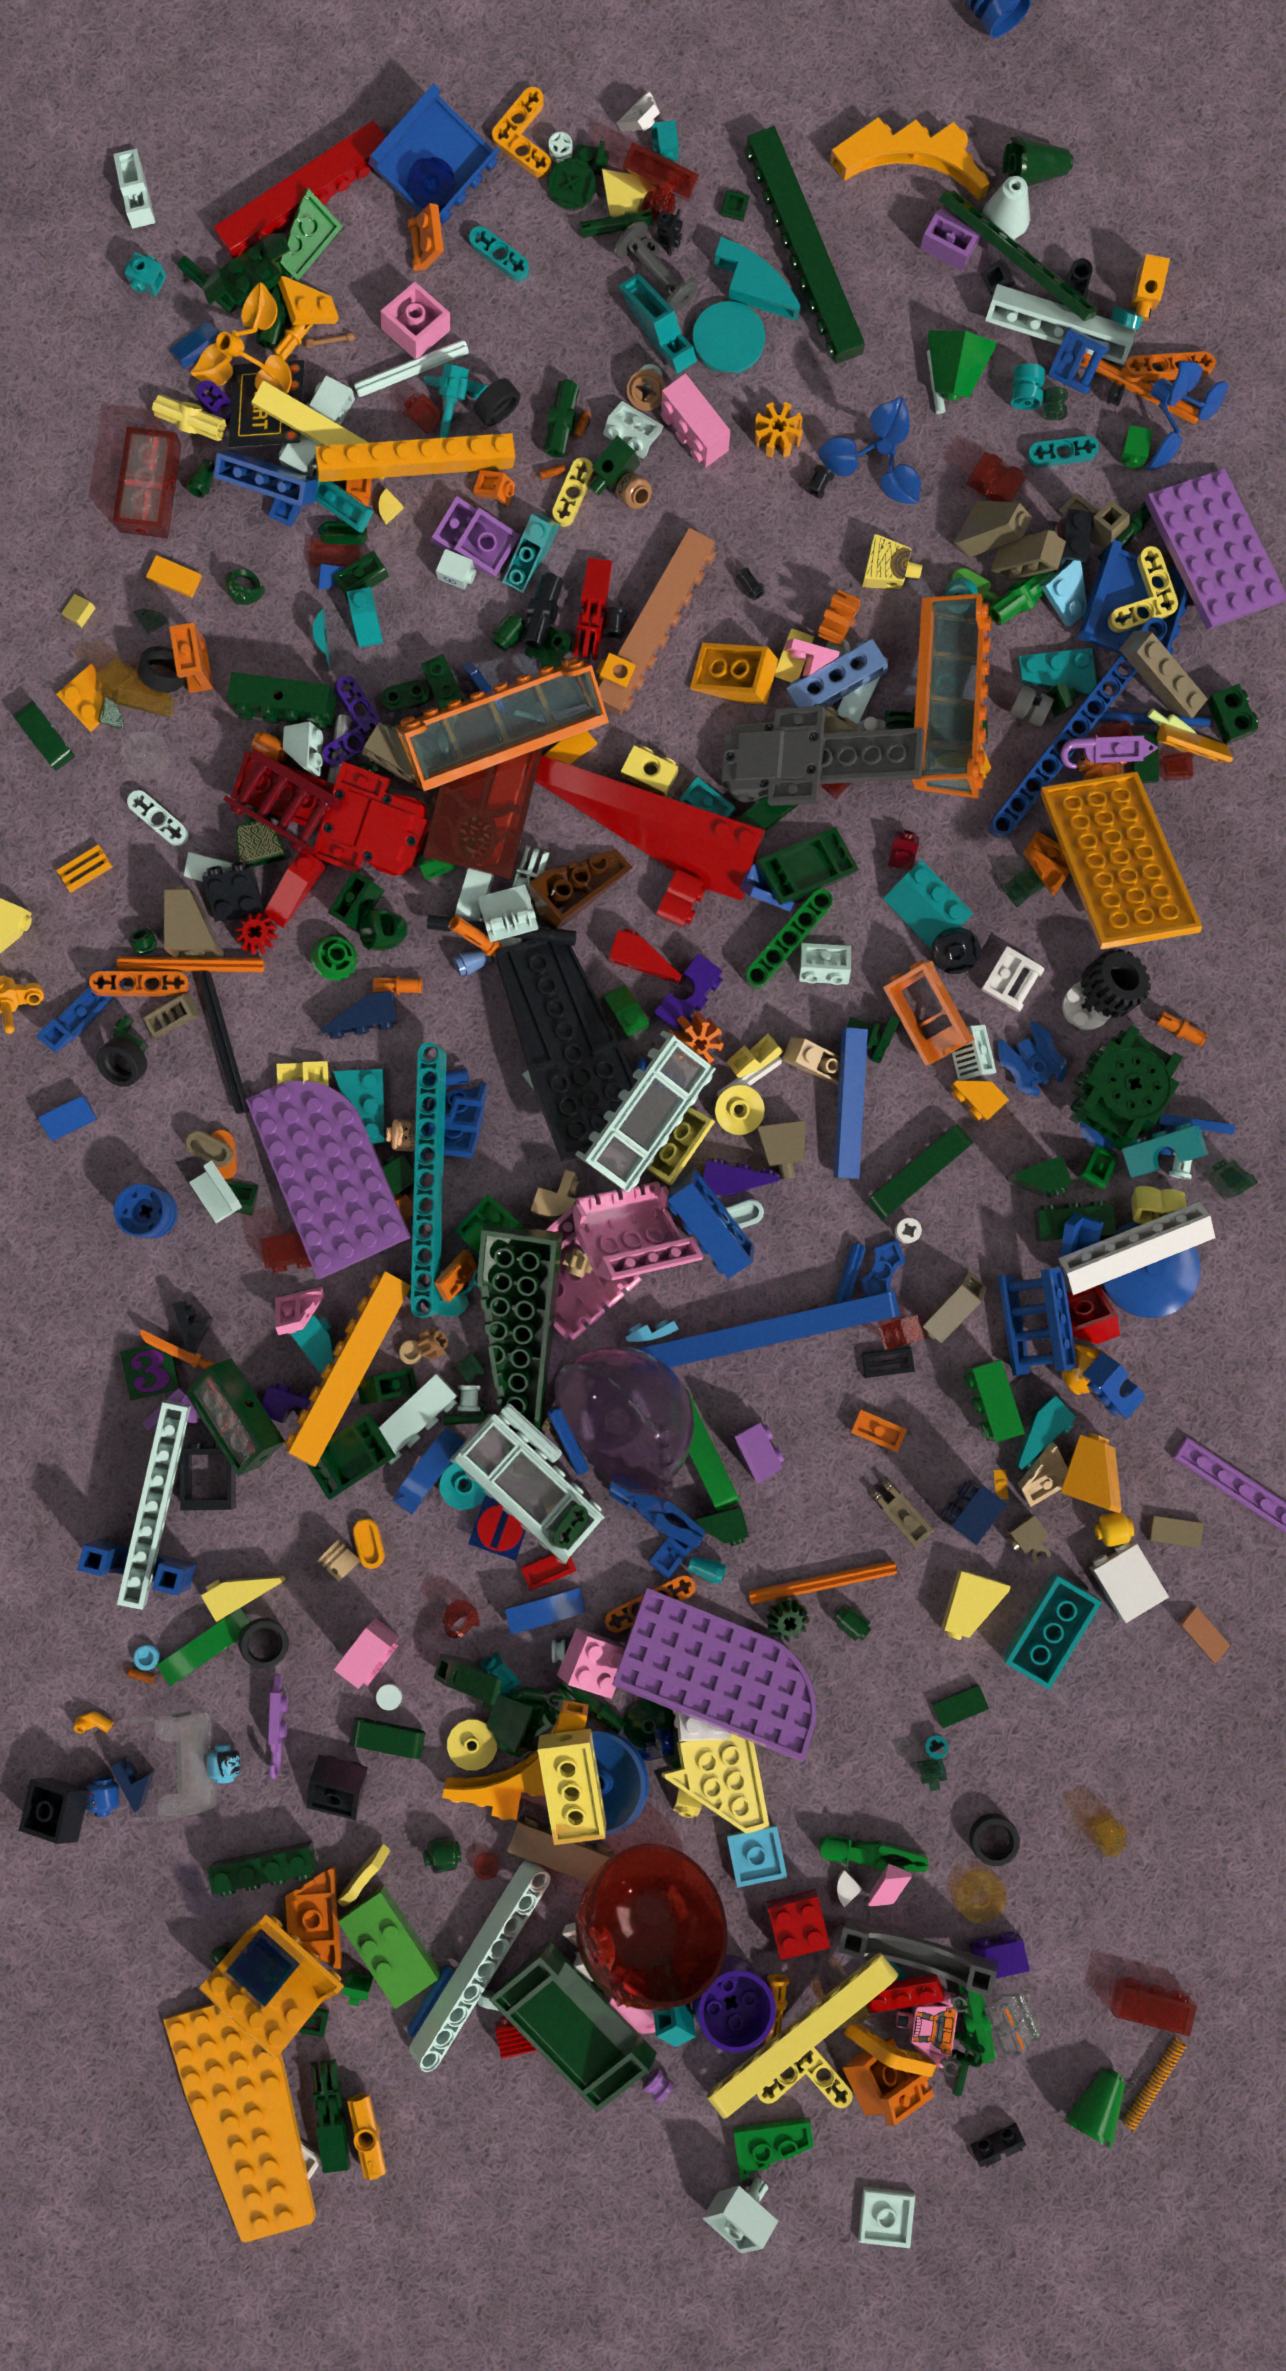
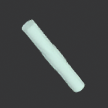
M928 350L927 358L936 414L945 413L943 394L935 392L930 350Z

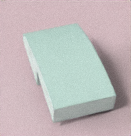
M188 852L184 876L203 882L202 875L207 871V868L213 866H221L222 869L229 868L234 863Z

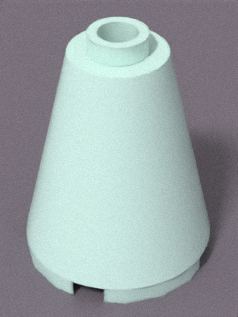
M1018 176L1009 177L989 199L982 214L1014 240L1026 232L1030 222L1028 186L1026 181Z

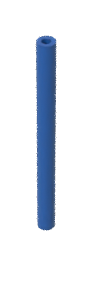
M1089 711L1091 714H1097V711ZM1105 711L1098 720L1156 724L1145 713ZM1175 715L1188 726L1210 727L1211 717L1194 716L1193 718Z

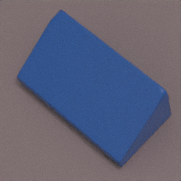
M206 321L169 350L180 365L186 369L200 358L202 352L209 345L216 343V338L220 333L211 323Z
M80 1096L39 1116L38 1120L50 1140L54 1141L97 1120L87 1097Z

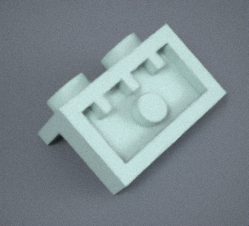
M621 401L608 416L603 435L611 440L618 435L636 452L637 456L644 459L647 456L650 445L661 434L663 425Z
M802 943L800 982L830 983L834 985L849 983L851 946Z

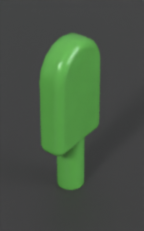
M959 568L952 574L951 581L961 577L971 580L976 585L978 594H982L983 600L986 599L994 603L1001 598V596L990 590L993 585L991 581L968 568Z

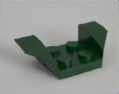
M284 234L262 235L263 240L231 260L222 269L217 266L203 286V291L209 305L226 294L234 304L243 307L249 294L259 282L263 283L268 290L277 285L280 277L283 276L277 259L290 251Z

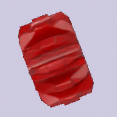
M250 913L248 914V922L240 919L239 922L243 925V928L238 927L235 929L240 934L236 941L243 943L241 948L244 951L250 949L252 955H256L258 948L262 954H266V945L271 949L274 948L270 940H278V936L273 933L278 928L275 924H271L272 919L269 916L264 919L263 914L258 913L256 918H254ZM254 930L261 933L259 938L252 934Z

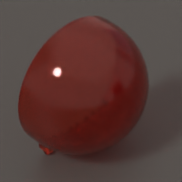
M639 1844L629 1847L605 1861L587 1882L578 1904L577 1913L574 1915L576 1919L577 1947L588 1974L601 1990L615 2000L617 2007L624 2004L626 2008L632 2007L646 2011L674 2009L696 2000L711 1987L720 1973L726 1955L728 1940L727 1920L717 1889L706 1872L693 1859L679 1850L666 1845Z

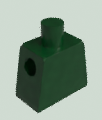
M618 435L592 466L596 477L588 487L597 496L606 487L615 492L619 479L627 473L634 472L641 465L636 452Z

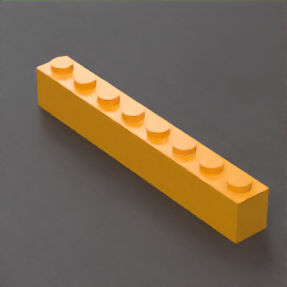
M507 433L315 446V459L318 482L511 469L514 466L515 450L513 434Z
M386 1271L381 1272L379 1275L375 1274L369 1284L371 1291L367 1297L364 1296L357 1306L359 1313L356 1319L349 1321L345 1332L348 1334L343 1342L339 1341L333 1351V1355H335L331 1364L328 1363L321 1374L323 1380L320 1386H315L309 1396V1400H311L307 1410L303 1409L296 1421L299 1425L295 1433L291 1431L284 1443L287 1446L284 1451L285 1453L310 1466L316 1467L411 1288V1285Z

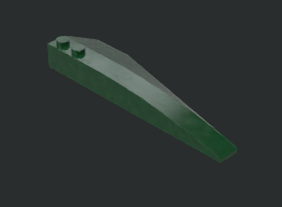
M483 1228L481 1230L477 1281L482 1297L481 1306L482 1310H484L485 1331L488 1334L489 1340L488 1349L494 1386L497 1390L498 1409L501 1411L505 1405L511 1404L541 1432L554 1329L563 1233L540 1229ZM509 1425V1428L516 1433L517 1430L514 1429L511 1425ZM504 1436V1448L507 1455L514 1445ZM530 1442L527 1443L533 1450L536 1449ZM520 1452L517 1455L518 1457L507 1466L508 1473L520 1479L534 1481L536 1466ZM520 1460L521 1463L530 1467L529 1474L514 1473L513 1463Z

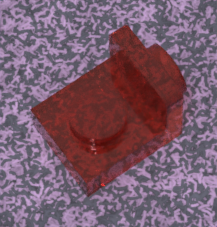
M424 393L417 397L413 394L405 402L404 406L406 409L402 413L405 417L409 416L426 434L432 430L443 415Z

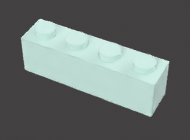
M326 376L323 382L318 383L311 403H307L306 406L341 425L355 397L351 388ZM301 434L300 443L282 446L279 452V461L282 467L312 476L316 469L315 446L322 445Z
M435 1374L379 1427L396 1455L395 1458L387 1462L390 1465L394 1464L402 1456L399 1452L406 1445L409 1448L412 1447L421 1438L418 1433L424 1428L430 1430L439 1421L437 1416L443 1410L448 1413L457 1404L455 1399L459 1395L439 1374Z

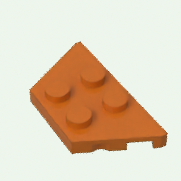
M332 1866L286 1894L287 1934L293 1933L302 1941L301 1947L308 1953L313 1951L322 1961L333 1965L335 1969H341L342 1953L340 1925L338 1923L336 1866Z

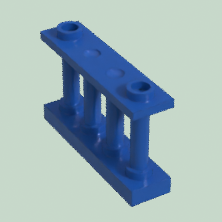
M1063 1267L1040 1270L1041 1278L1017 1281L1016 1274L998 1276V1290L1001 1295L1012 1376L1030 1373L1029 1366L1054 1363L1055 1371L1078 1368ZM1043 1288L1045 1303L1020 1306L1018 1291ZM1047 1313L1049 1328L1024 1331L1022 1316ZM1051 1339L1053 1353L1028 1356L1026 1341Z

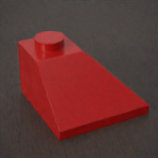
M1099 1285L1075 1295L1072 1292L1067 1293L1073 1337L1099 1344L1120 1336L1118 1315Z

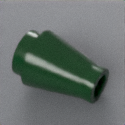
M203 459L199 467L187 479V490L198 498H204L210 492L215 464L212 461Z

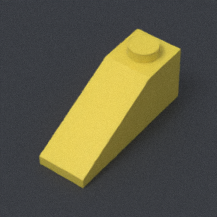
M1 898L0 953L19 939L23 932L29 929L32 922V913Z
M284 1575L230 1579L223 1583H220L218 1579L205 1587L208 1592L201 1595L217 1622L279 1585L286 1578Z

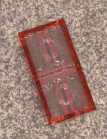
M127 426L113 515V523L120 533L168 538L182 447L175 432Z

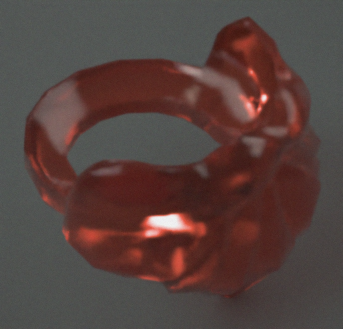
M455 1600L450 1603L442 1619L446 1634L450 1638H460L472 1626L479 1627L480 1619L476 1607H473L471 1603L464 1600ZM466 1617V1622L461 1629L457 1631L450 1630V1627L460 1618Z

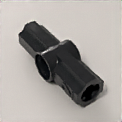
M546 572L545 575H542L536 596L531 598L528 603V621L521 641L531 649L539 650V648H543L550 624H554L557 619V601L562 589L563 580L554 573Z

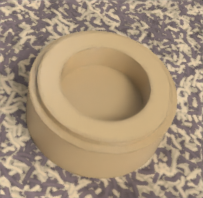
M410 1339L401 1344L399 1356L404 1363L413 1365L423 1359V1356L417 1350V1340Z

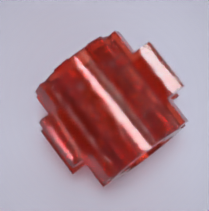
M656 187L654 192L650 191L645 201L647 203L645 206L646 210L652 209L653 217L656 220L661 212L665 211L673 214L676 208L675 195L669 189L663 187Z

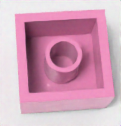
M416 282L412 283L380 311L381 329L415 360L450 331V312Z
M576 1628L557 1676L570 1686L612 1699L616 1689L612 1682L625 1646L615 1640Z

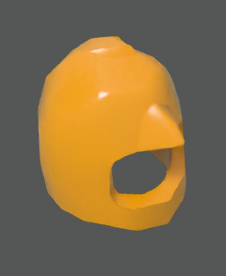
M1074 1344L1078 1368L1062 1371L1061 1377L1066 1387L1074 1394H1087L1091 1390L1086 1386L1089 1382L1082 1374L1101 1352L1108 1356L1110 1355L1108 1352L1100 1349Z

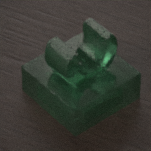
M942 1759L916 1761L921 1783L929 1784L930 1791L940 1790L939 1781L947 1780L946 1769Z

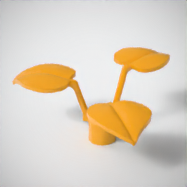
M259 282L254 287L242 309V323L251 329L233 330L232 334L225 331L221 332L216 338V343L209 345L202 352L196 366L190 372L196 379L201 382L212 381L217 386L226 384L233 374L230 361L232 357L240 355L261 368L255 378L257 390L262 381H265L286 394L289 392L292 376L287 362L279 356L270 355L264 365L243 352L244 344L242 339L239 338L242 335L256 333L258 328L261 330L269 329L277 318L278 309L276 301L263 283Z

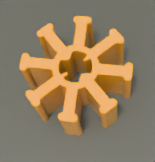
M774 402L766 405L765 417L758 413L755 418L754 442L757 447H760L761 444L770 441L766 445L765 455L771 458L774 455L776 445H780L783 452L782 456L785 458L791 454L792 443L796 444V447H799L801 443L803 418L801 413H797L796 416L787 419V417H790L792 406L787 402L783 403L781 415H777L774 409Z

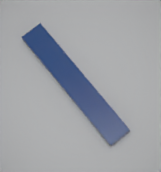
M842 1028L834 1159L835 1178L859 1179L868 1029Z

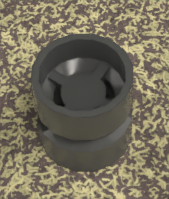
M1022 685L1009 714L1021 720L1026 717L1028 723L1041 728L1054 698L1043 693L1036 695L1034 689Z

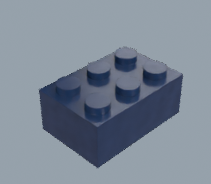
M970 1480L969 1483L965 1481L957 1491L959 1496L955 1502H949L941 1513L944 1515L941 1520L977 1546L1007 1503L984 1485Z

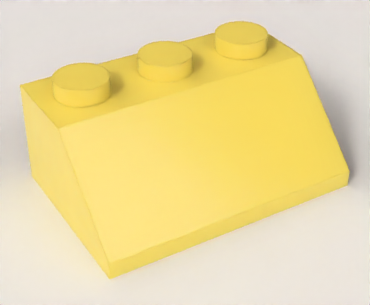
M689 1107L683 1115L682 1122L673 1129L669 1135L668 1142L658 1150L654 1156L653 1163L646 1170L668 1185H672L715 1121Z

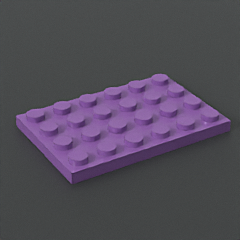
M1225 468L1150 493L1144 498L1148 510L1207 630L1275 606L1286 600V592Z

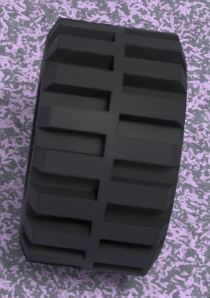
M1114 948L1105 951L1084 969L1085 971L1081 976L1083 979L1081 987L1084 988L1082 993L1084 997L1088 998V1004L1095 1007L1094 1010L1098 1013L1101 1011L1104 1016L1108 1017L1111 1015L1112 1018L1122 1017L1142 1003L1149 995L1148 991L1151 989V984L1148 982L1150 975L1146 973V966L1140 963L1141 960L1138 957L1135 958L1133 953L1129 951L1125 953L1124 949L1119 948L1116 951Z

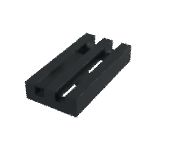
M912 1347L861 1353L864 1378L915 1372ZM907 1352V1357L868 1362V1357ZM906 1362L909 1365L906 1368L876 1372L869 1371V1367Z

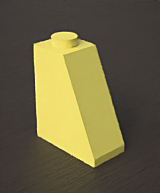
M958 1569L941 1628L947 1631L946 1635L958 1640H961L962 1636L970 1638L1006 1596L1011 1586Z

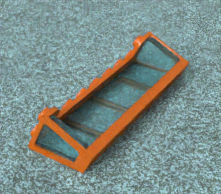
M982 594L922 598L914 728H923L924 744L921 779H911L915 790L979 798V789L983 788L984 778L983 773H980V766L985 764L984 750H981V743L986 742V730L982 728L983 720H987V706L983 705L984 698H988V683L985 682V675H989V660H986V653H990V638H987V631H991L992 621L991 616H988V603L983 602Z
M571 657L563 660L562 665L553 668L552 665L539 669V673L536 675H521L516 678L517 682L511 684L503 682L493 686V690L487 693L478 691L472 693L470 699L461 702V699L453 700L446 704V708L440 710L438 708L428 709L423 712L424 716L416 719L414 716H410L400 720V724L395 726V729L418 786L423 791H427L609 723L592 665L583 660H576V657Z

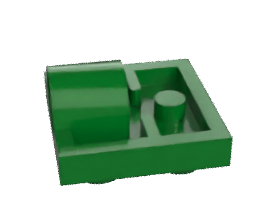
M487 1194L458 1226L455 1232L479 1253L481 1230L483 1228L521 1229L523 1225L494 1198Z

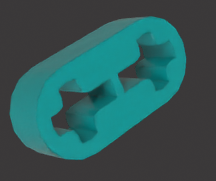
M1115 305L1110 318L1123 326L1139 330L1144 317L1135 311Z

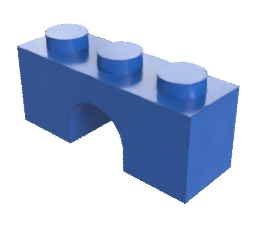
M1101 1352L1082 1374L1089 1382L1086 1386L1096 1394L1095 1397L1105 1405L1104 1408L1115 1417L1119 1414L1127 1420L1146 1398L1140 1388L1127 1379L1129 1374L1122 1365L1104 1352Z

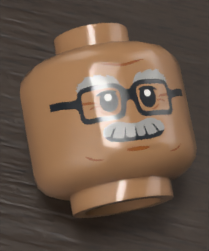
M632 472L623 475L616 485V495L627 507L641 509L649 502L652 496V488L645 478Z

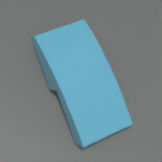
M666 1319L655 1325L656 1331L652 1333L648 1325L642 1327L639 1323L627 1330L629 1335L625 1338L628 1342L653 1340L678 1330V1327L674 1321L669 1323Z

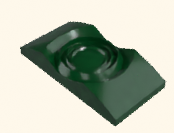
M836 827L756 861L779 905L796 901L813 891L831 886L859 870Z
M368 1413L329 1440L316 1467L308 1464L307 1466L328 1500H330L395 1458L396 1455L374 1419Z

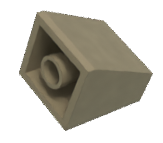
M172 886V890H164V950L173 957H224V951L200 899L187 889L186 886Z

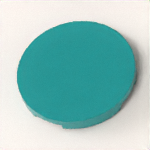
M733 301L716 303L705 309L695 322L693 329L694 351L703 365L714 372L716 370L726 373L734 372V374L744 372L751 368L762 355L765 344L763 322L754 310L742 303Z

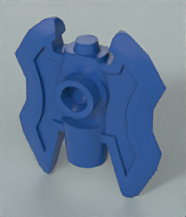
M1031 1021L1029 1026L1035 1046L1029 1038L1021 1041L1015 1046L1019 1053L1018 1055L1004 1040L1000 1039L997 1044L1001 1065L1013 1075L1016 1089L1028 1095L1038 1096L1040 1095V1089L1036 1088V1084H1043L1044 1086L1049 1084L1052 1075L1056 1076V1080L1059 1083L1063 1082L1067 1072V1059L1056 1050L1051 1033L1036 1022Z

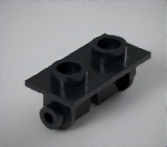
M680 209L677 210L676 215L664 211L657 217V242L661 246L669 248L670 256L674 247L679 248L683 236L680 233L683 221L680 220Z
M1017 2123L1011 2124L970 2144L980 2168L983 2166L988 2168V2166L1002 2160L1000 2156L1002 2153H1005L1006 2157L1023 2151V2147L1027 2146Z

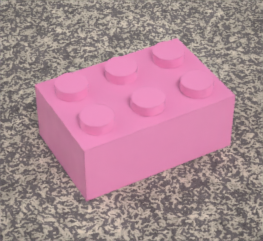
M686 373L662 390L661 416L667 425L672 424L676 429L675 433L682 444L687 443L691 449L690 453L697 463L701 462L706 468L729 451L730 429Z
M375 1618L364 1629L334 1670L358 1689L363 1683L368 1686L399 1646L395 1642L399 1636Z

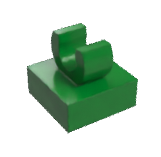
M349 1970L342 1995L350 1997L348 2005L358 2007L360 1999L367 2001L374 1976Z

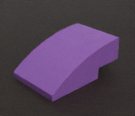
M456 496L429 542L443 551L447 549L472 559L475 569L496 577L520 535L481 508L477 510Z

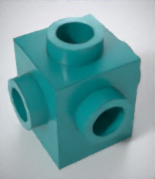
M135 252L132 259L128 260L125 266V275L132 289L139 293L144 291L157 297L167 277L162 264L158 263L155 258L148 254L143 256Z

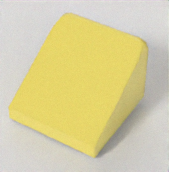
M74 594L61 614L82 628L95 610V607L90 601Z

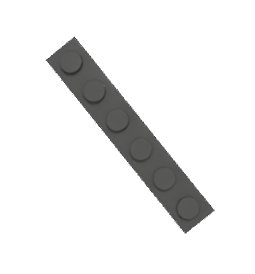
M848 1917L843 1927L838 1950L839 1953L859 1959L872 1958L876 1954L882 1953L887 1961L909 1965L937 1974L960 1984L968 1991L992 1997L999 1963L996 1960Z

